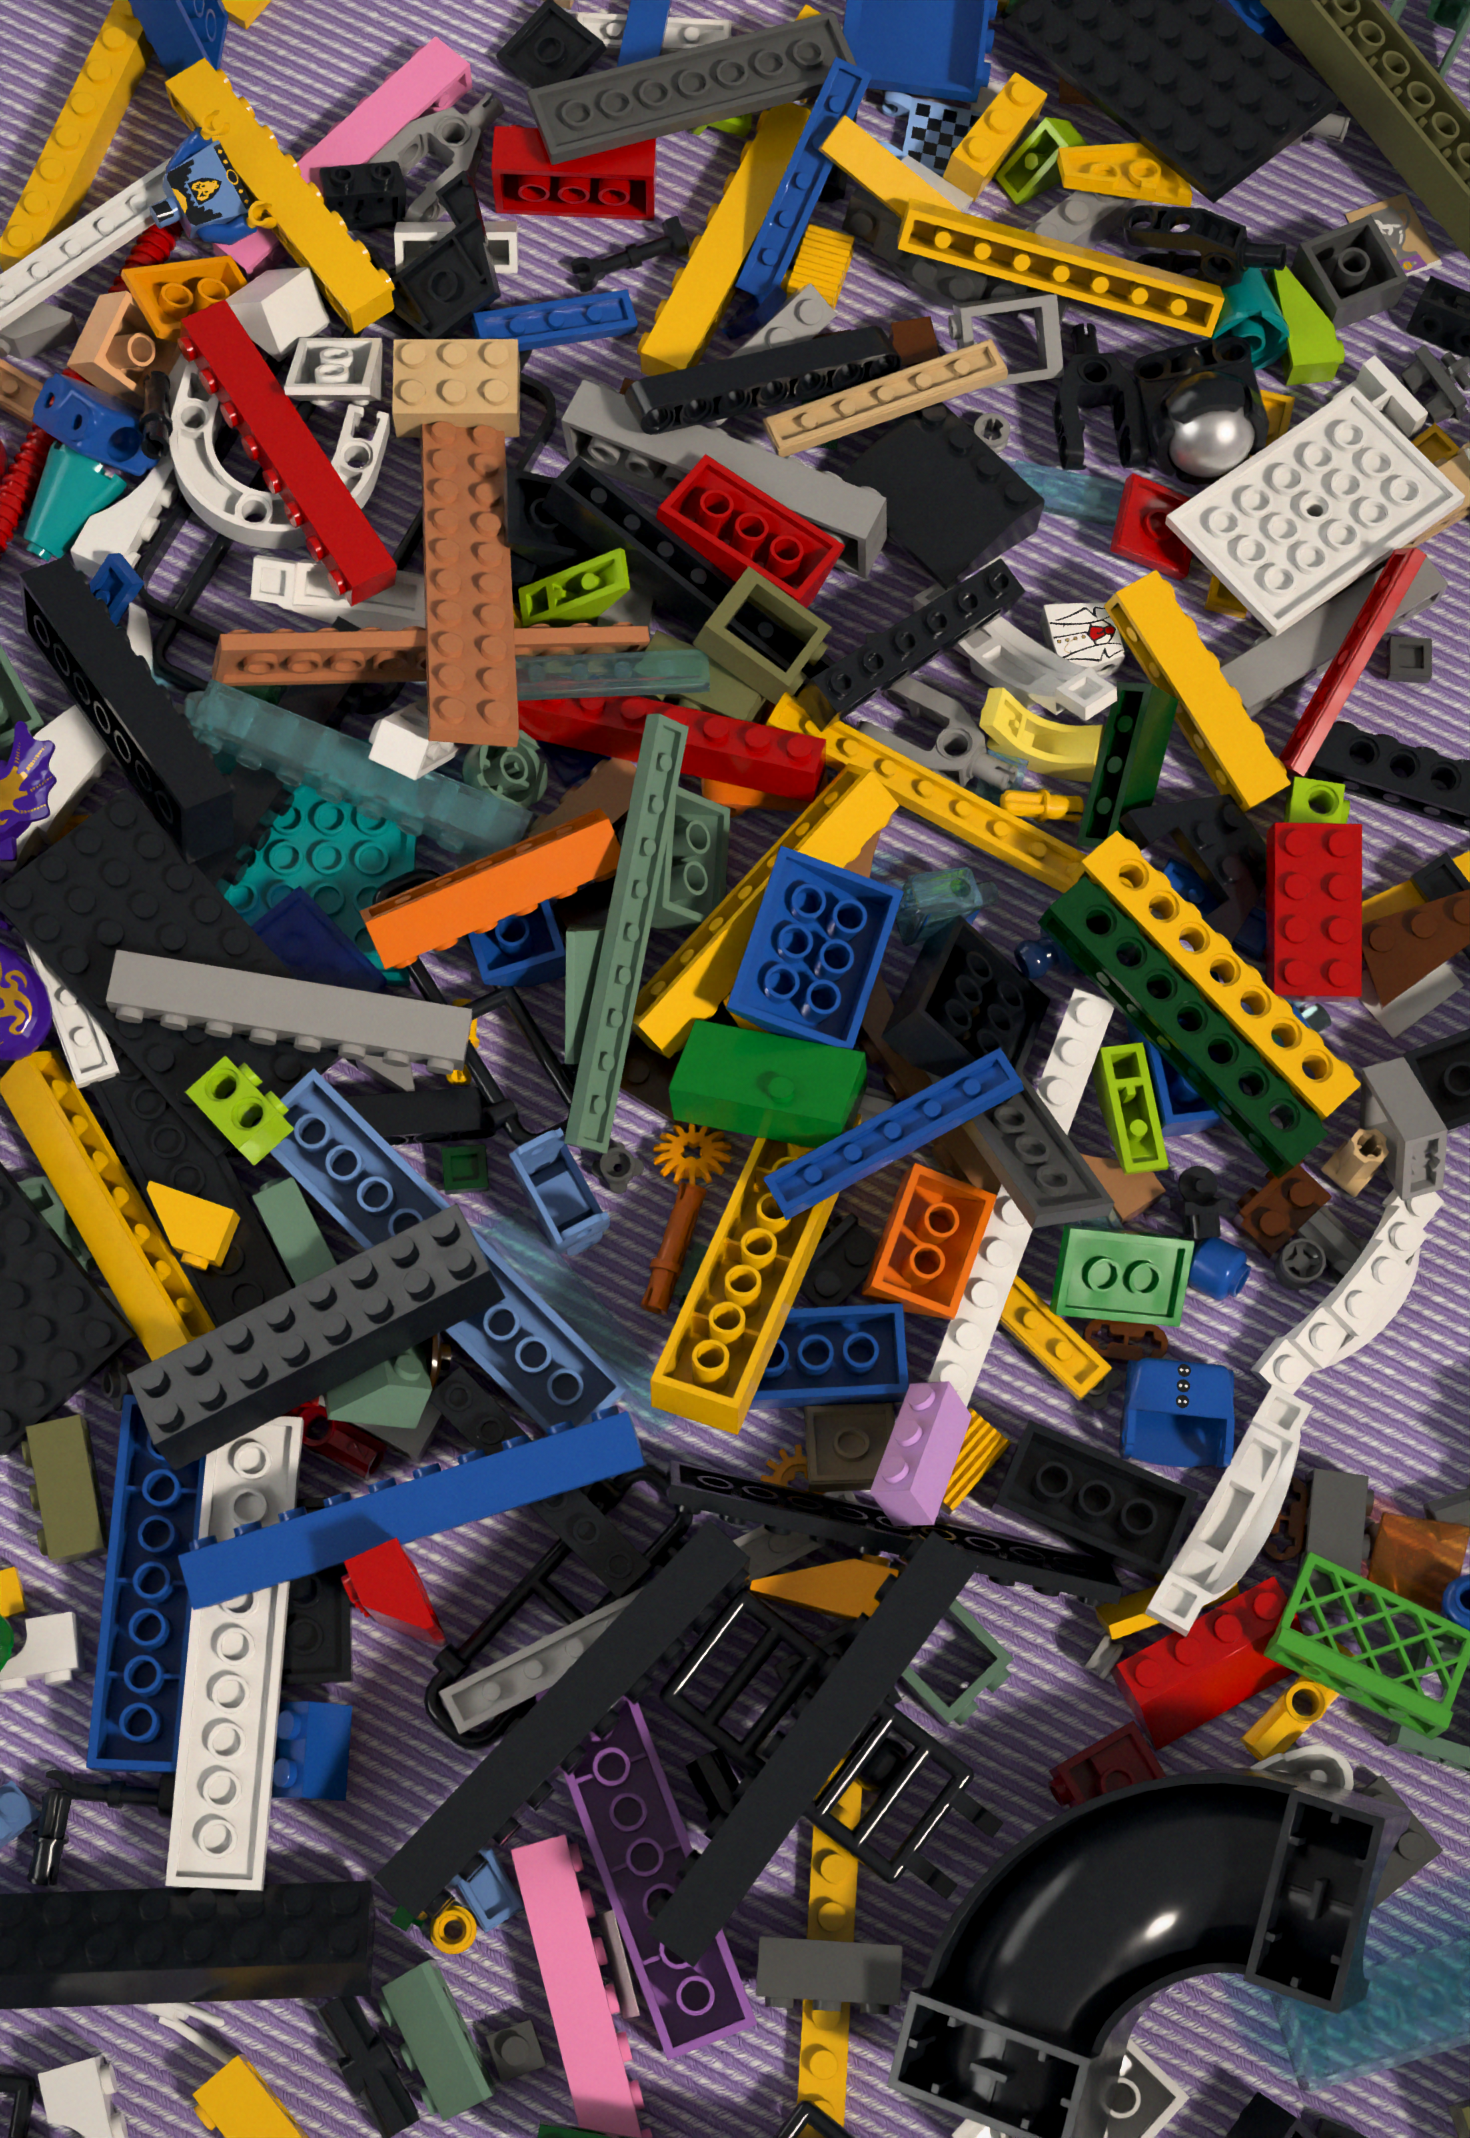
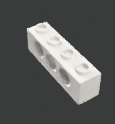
M424 696L422 699L412 704L410 703L399 711H394L391 715L379 719L375 723L369 737V743L373 744L368 759L413 780H417L465 752L471 744L428 741L427 696Z

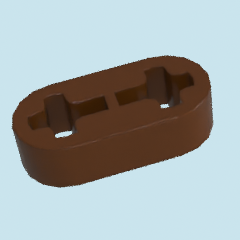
M1094 1319L1088 1324L1082 1335V1339L1107 1362L1128 1365L1129 1360L1139 1361L1147 1357L1162 1359L1168 1349V1339L1164 1331L1152 1324ZM1100 1328L1107 1329L1108 1337L1121 1339V1343L1111 1342L1103 1350L1098 1348V1341L1091 1339V1335H1096ZM1144 1335L1151 1336V1343L1158 1345V1349L1152 1350L1149 1356H1145L1141 1347L1128 1345V1341L1139 1342Z
M1293 1476L1289 1485V1494L1296 1496L1297 1501L1288 1505L1286 1515H1281L1280 1510L1276 1522L1261 1549L1262 1555L1275 1563H1285L1293 1559L1301 1551L1303 1545L1308 1496L1304 1484ZM1280 1523L1285 1524L1284 1538L1292 1542V1546L1283 1549L1282 1553L1277 1552L1276 1544L1269 1542V1537L1278 1534Z

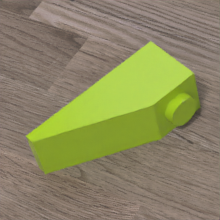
M1286 265L1282 271L1268 269L1265 281L1289 327L1290 338L1287 337L1286 341L1288 348L1285 354L1280 357L1285 386L1333 381L1339 365L1344 363L1345 358L1344 345L1342 340H1337L1334 324Z
M622 548L615 549L519 588L523 628H528L535 624H548L552 628H564L578 623L590 624L630 590L625 550Z
M1143 1042L1101 1047L1093 1064L1092 1074L1098 1104L1124 1175L1167 1170L1169 1164Z

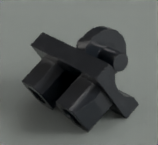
M1194 1165L1185 1169L1178 1180L1179 1192L1183 1198L1178 1196L1170 1197V1210L1180 1213L1182 1216L1183 1234L1191 1235V1238L1194 1239L1220 1237L1219 1213L1230 1212L1229 1199L1215 1194L1218 1186L1215 1174L1204 1166Z

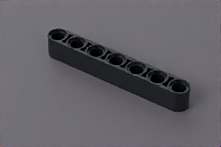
M869 326L642 378L635 381L626 390L625 402L642 431L649 435H657L840 392L899 371L902 365V358L881 327Z

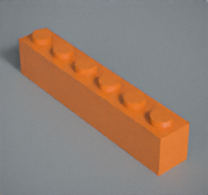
M598 808L359 912L385 970L392 966L395 969H400L411 965L418 959V955L429 950L442 951L454 946L458 942L459 937L473 931L475 934L490 931L498 925L499 920L510 915L523 916L538 908V903L549 898L562 899L568 897L578 890V886L591 880L600 882L612 878L617 872L621 847L609 817L601 808Z

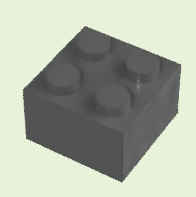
M1371 215L1300 243L1290 269L1295 278L1334 324L1335 331L1397 306L1409 281Z

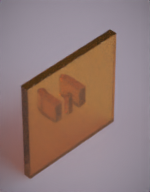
M1382 1512L1367 1580L1427 1610L1440 1612L1443 1592L1448 1584L1461 1574L1470 1537V1526ZM1366 1595L1365 1600L1372 1601L1371 1597Z

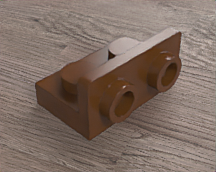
M1304 1159L1279 1179L1269 1170L1265 1177L1270 1182L1260 1192L1252 1187L1234 1205L1239 1212L1231 1223L1268 1259L1332 1197L1301 1167V1164L1305 1161Z

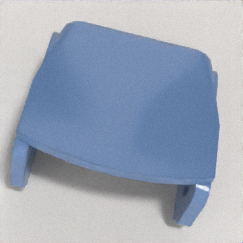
M559 1128L555 1131H548L516 1148L514 1152L510 1153L509 1158L519 1186L552 1248L558 1254L574 1256L593 1247L602 1239V1234L610 1226V1218L607 1212H603L571 1152L567 1145L564 1144V1133Z

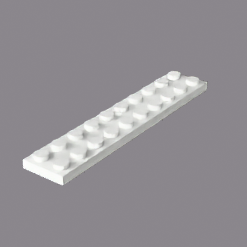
M279 1416L206 1455L198 1540L216 1535L217 1541L222 1542L235 1537L234 1528L256 1521H261L262 1528L280 1523L278 1514L297 1507L304 1426L302 1417ZM290 1581L205 1609L193 1610L192 1608L165 1886L263 1891Z

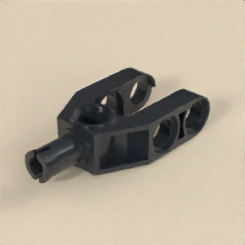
M1140 205L1129 209L1122 217L1124 237L1130 245L1197 250L1201 254V256L1179 255L1177 251H1169L1168 254L1147 253L1139 256L1134 262L1147 266H1156L1159 269L1180 274L1187 269H1197L1198 272L1190 276V278L1218 285L1221 289L1241 283L1244 273L1248 268L1282 271L1286 264L1287 249L1285 243H1253L1247 237L1246 226L1206 209ZM1139 222L1151 223L1150 226L1142 230L1132 229V226ZM1179 224L1190 225L1187 230L1182 232L1170 231Z
M1080 323L1070 331L1075 354L1072 355L1052 408L1061 467L1063 470H1085L1087 467L1083 465V432L1085 422L1080 420L1078 406L1095 408L1107 405L1111 408L1121 466L1123 468H1145L1148 461L1149 446L1139 387L1113 353H1099L1095 325L1087 323L1088 334H1085L1084 323Z

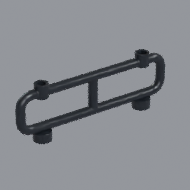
M427 869L406 872L381 885L373 896L372 905L442 875ZM466 934L462 937L474 955L469 936ZM417 956L418 959L405 968L423 998L427 1002L448 1005L421 959ZM492 985L495 991L461 1007L472 1009V1020L501 1006L506 1007L566 1104L568 1116L564 1121L540 1133L527 1131L519 1121L518 1111L510 1098L503 1095L469 1039L464 1065L489 1106L482 1109L484 1121L493 1132L503 1128L510 1139L518 1146L548 1131H555L559 1128L562 1129L565 1137L579 1064L564 1063L561 1065L513 986Z
M646 1464L647 1466L617 1475L614 1479L608 1478L596 1482L590 1492V1496L594 1499L592 1503L605 1516L619 1504L630 1487L639 1481L649 1482L667 1498V1473L655 1465ZM676 1510L673 1521L642 1554L652 1565V1568L622 1597L632 1593L658 1564L664 1568L688 1542L683 1536L692 1524V1514ZM561 1538L558 1539L459 1649L451 1643L448 1644L432 1663L439 1671L432 1677L425 1690L424 1705L426 1713L431 1721L448 1738L464 1749L478 1751L489 1748L500 1740L502 1736L505 1738L530 1711L528 1708L536 1700V1696L497 1715L482 1731L474 1732L468 1730L459 1735L448 1711L443 1706L439 1691L449 1687L465 1673L475 1657L533 1594L541 1599L568 1625L585 1617L575 1605L547 1581V1578L572 1552ZM609 1591L589 1614L618 1600V1598Z

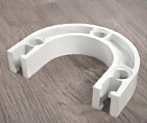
M186 364L171 415L173 431L169 437L176 480L186 501L206 524L237 542L270 549L305 546V539L307 537L300 526L294 528L288 520L284 510L285 503L279 493L274 495L271 492L249 488L236 481L221 466L214 452L216 438L223 417L220 410L221 403L215 393L211 395L207 402L193 398L194 392L199 393L200 370L198 367ZM349 404L331 464L362 510L378 478L390 434L389 413L378 411L376 425L373 428L374 437L371 441L354 438L355 431H360L361 417L363 418L365 410L363 407ZM192 421L204 423L198 428L186 427ZM354 460H361L366 465L360 468H353L348 463ZM253 514L265 517L257 523L245 520L249 515Z

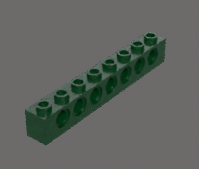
M1084 876L1050 905L1037 921L1044 931L1278 1179L1294 1168L1329 1134L1322 1127L1319 1117L1312 1110L1304 1108L1291 1094L1288 1084L1280 1077L1274 1076L1263 1065L1256 1050L1250 1045L1243 1043L1230 1030L1228 1021L1220 1013L1212 1011L1200 998L1197 988L1188 980L1182 979L1170 966L1166 955L1161 950L1152 947L1139 934V929L1134 921L1122 915L1109 902L1108 895L1100 886L1092 884ZM1086 922L1097 925L1101 935L1091 932ZM1116 954L1126 956L1131 963V967L1121 964ZM1147 986L1156 988L1161 995V999L1154 998L1148 992ZM1177 1017L1185 1019L1190 1024L1192 1031L1184 1030L1179 1025ZM1208 1049L1218 1053L1222 1064L1216 1063L1210 1058ZM1238 1082L1247 1084L1252 1091V1096L1244 1094ZM1269 1114H1273L1280 1119L1283 1129L1277 1128L1272 1124Z

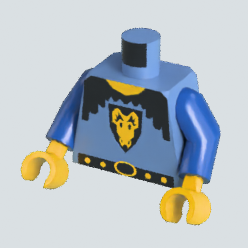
M207 110L201 117V127H197L179 145L166 166L163 190L167 198L150 205L149 210L159 229L179 221L189 239L200 238L204 242L233 245L255 233L257 226L266 229L274 228L277 224V219L268 217L262 221V212L267 208H271L272 204L261 200L251 203L219 140L212 143L213 135L224 136L229 132L230 123L224 122L215 130L212 121L220 113V110Z

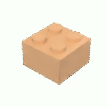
M128 291L99 295L67 362V366L98 389L125 400L141 410L144 409L143 380L148 374L151 379L152 371H161L169 376L182 352L178 343L157 338L132 294Z

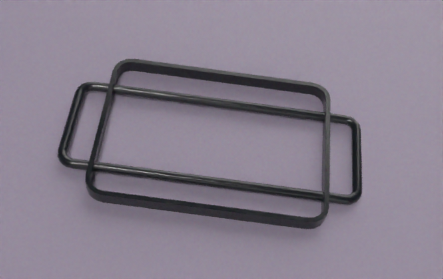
M396 268L389 269L394 277L396 275ZM319 291L324 307H332ZM489 305L483 311L496 310V308ZM389 312L373 322L407 339H427L393 312ZM347 326L340 338H359L364 329L354 335ZM533 349L519 352L520 392L542 403L547 413L515 467L517 470L530 472L553 434L557 423L555 398L550 389L540 381L521 373ZM271 355L266 359L265 362L275 377L288 356L280 362ZM300 401L296 408L305 424L318 406L310 401ZM226 424L215 442L214 452L220 464H222L240 435L236 426L230 428ZM261 466L248 487L265 492L267 485L263 478L262 472L264 470ZM182 494L139 563L136 571L144 582V585L138 592L143 606L151 614L165 621L153 640V669L164 679L190 692L205 691L217 695L219 703L223 702L225 709L263 727L272 714L271 712L220 687H213L212 683L171 664L166 658V652L180 629L215 646L218 645L220 634H226L189 616L235 540L221 533L218 534L174 607L153 598L147 593L150 578L193 511ZM422 507L392 556L398 571L404 570L423 538ZM389 682L380 693L372 697H363L354 713L370 715L389 708L399 696L406 682Z

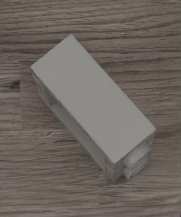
M1038 291L953 304L954 315L948 316V328L951 340L957 341V350L974 345L971 317L1034 308L1039 366L1008 371L1007 379L979 389L1064 377L1057 294Z
M1400 1057L1362 1068L1360 1128L1363 1130L1376 1128L1387 1137L1386 1147L1389 1154L1384 1158L1381 1166L1401 1201L1443 1189L1448 1129L1405 1058Z

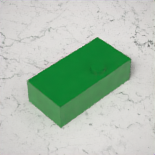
M695 1020L668 1088L673 1117L677 1121L816 1149L853 1129L868 1085L865 1052Z

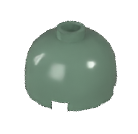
M519 729L517 747L471 744L462 762V779L471 799L483 809L498 814L525 810L542 799L548 785V768L546 761L540 763L539 756L536 753V750L540 748L536 741Z

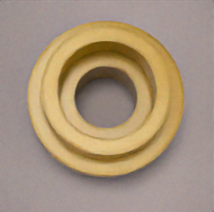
M455 1905L449 1906L436 1920L432 1918L429 1929L430 1938L435 1947L444 1953H462L473 1944L476 1938V1921L467 1909ZM452 1920H456L462 1925V1934L454 1940L449 1939L445 1934V1926Z

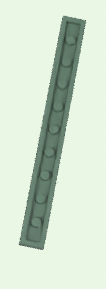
M647 714L564 1140L566 1145L594 1153L607 1154L689 729L688 726L661 714Z

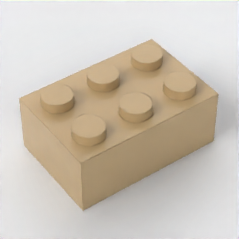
M394 339L392 415L396 437L420 438L422 424L433 425L440 421L449 422L455 427L476 428L477 426L486 425L495 430L504 431L505 437H520V358L518 339Z

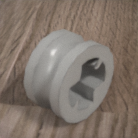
M986 413L976 420L973 432L998 454L1007 446L1010 425L1002 415ZM990 428V432H992L993 429L999 431L998 438L996 440H992V436L989 439L983 436L984 430Z
M1105 1633L1090 1654L1084 1668L1087 1670L1091 1668L1096 1669L1099 1673L1098 1677L1104 1680L1120 1657L1125 1645L1121 1642L1113 1644L1108 1633Z

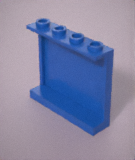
M846 0L842 31L857 67L873 74L867 88L977 103L980 87L987 88L989 83L991 63L984 62L985 54H991L995 30L988 29V21H995L998 0Z

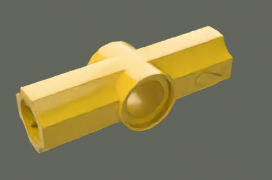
M1335 1640L1340 1653L1350 1658L1355 1656L1348 1648ZM1300 1675L1291 1686L1281 1692L1278 1699L1240 1738V1741L1260 1762L1275 1754H1284L1313 1722L1322 1718L1326 1709L1340 1694ZM1295 1692H1302L1311 1700L1312 1709L1307 1717L1299 1715L1293 1708L1292 1698Z

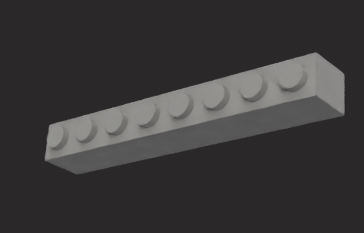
M116 950L106 997V1003L110 1012L116 1013L115 1017L126 1022L141 1023L143 1018L159 1020L161 1026L173 1030H186L187 1025L205 1028V1033L216 1037L229 1038L232 1033L250 1035V1041L263 1045H275L276 1040L294 1043V1048L306 1052H320L321 1047L338 1050V1055L348 1059L363 1060L365 1055L382 1057L383 1063L396 1067H408L409 1062L427 1065L426 1069L428 1071L438 1074H452L453 1069L463 1071L472 1024V1009L122 950Z

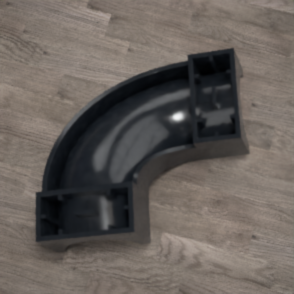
M1251 1768L1207 1769L1143 1781L1104 1793L1068 1809L1032 1831L1002 1855L975 1883L951 1916L933 1951L922 1987L910 1991L886 2087L1015 2138H1104L1131 2032L1145 2010L1158 1997L1181 1981L1210 1973L1244 1975L1243 1981L1335 2014H1339L1366 1999L1370 1980L1364 1977L1363 1955L1369 1919L1384 1869L1398 1839L1408 1830L1412 1811L1319 1780L1286 1772Z

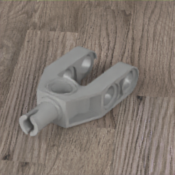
M487 92L466 114L459 113L451 107L410 121L368 161L367 164L398 162L403 177L429 152H434L445 165L449 166L433 183L428 181L424 185V191L412 202L405 218H402L404 222H437L447 211L435 192L463 170L469 173L474 181L484 153L482 132L505 112L503 104L497 97L491 102L493 98L492 93ZM453 140H461L458 143H449Z
M909 676L883 693L892 702L909 710L912 717L919 719L921 716L945 728L938 735L932 750L925 751L867 721H858L854 729L961 787H965L969 779L976 776L1005 792L1011 788L1007 783L1013 784L1017 777V767L987 754L985 736L959 701ZM954 749H961L965 751L963 754L959 756H952L948 754L949 751Z

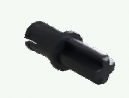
M54 1787L49 1788L45 1792L38 1830L32 1831L31 1837L35 1842L32 1861L27 1875V1881L43 1886H48V1882L51 1886L57 1884L61 1854L64 1844L69 1842V1836L65 1834L72 1800V1792L69 1790Z

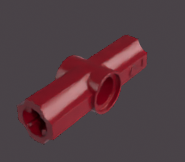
M297 1407L281 1415L302 1417L304 1420L302 1444L307 1446L312 1452L325 1456L367 1481L377 1472L384 1460V1455L388 1448L387 1445L345 1421L328 1420L326 1408ZM319 1421H328L329 1429L327 1434L319 1440L310 1439L312 1426Z

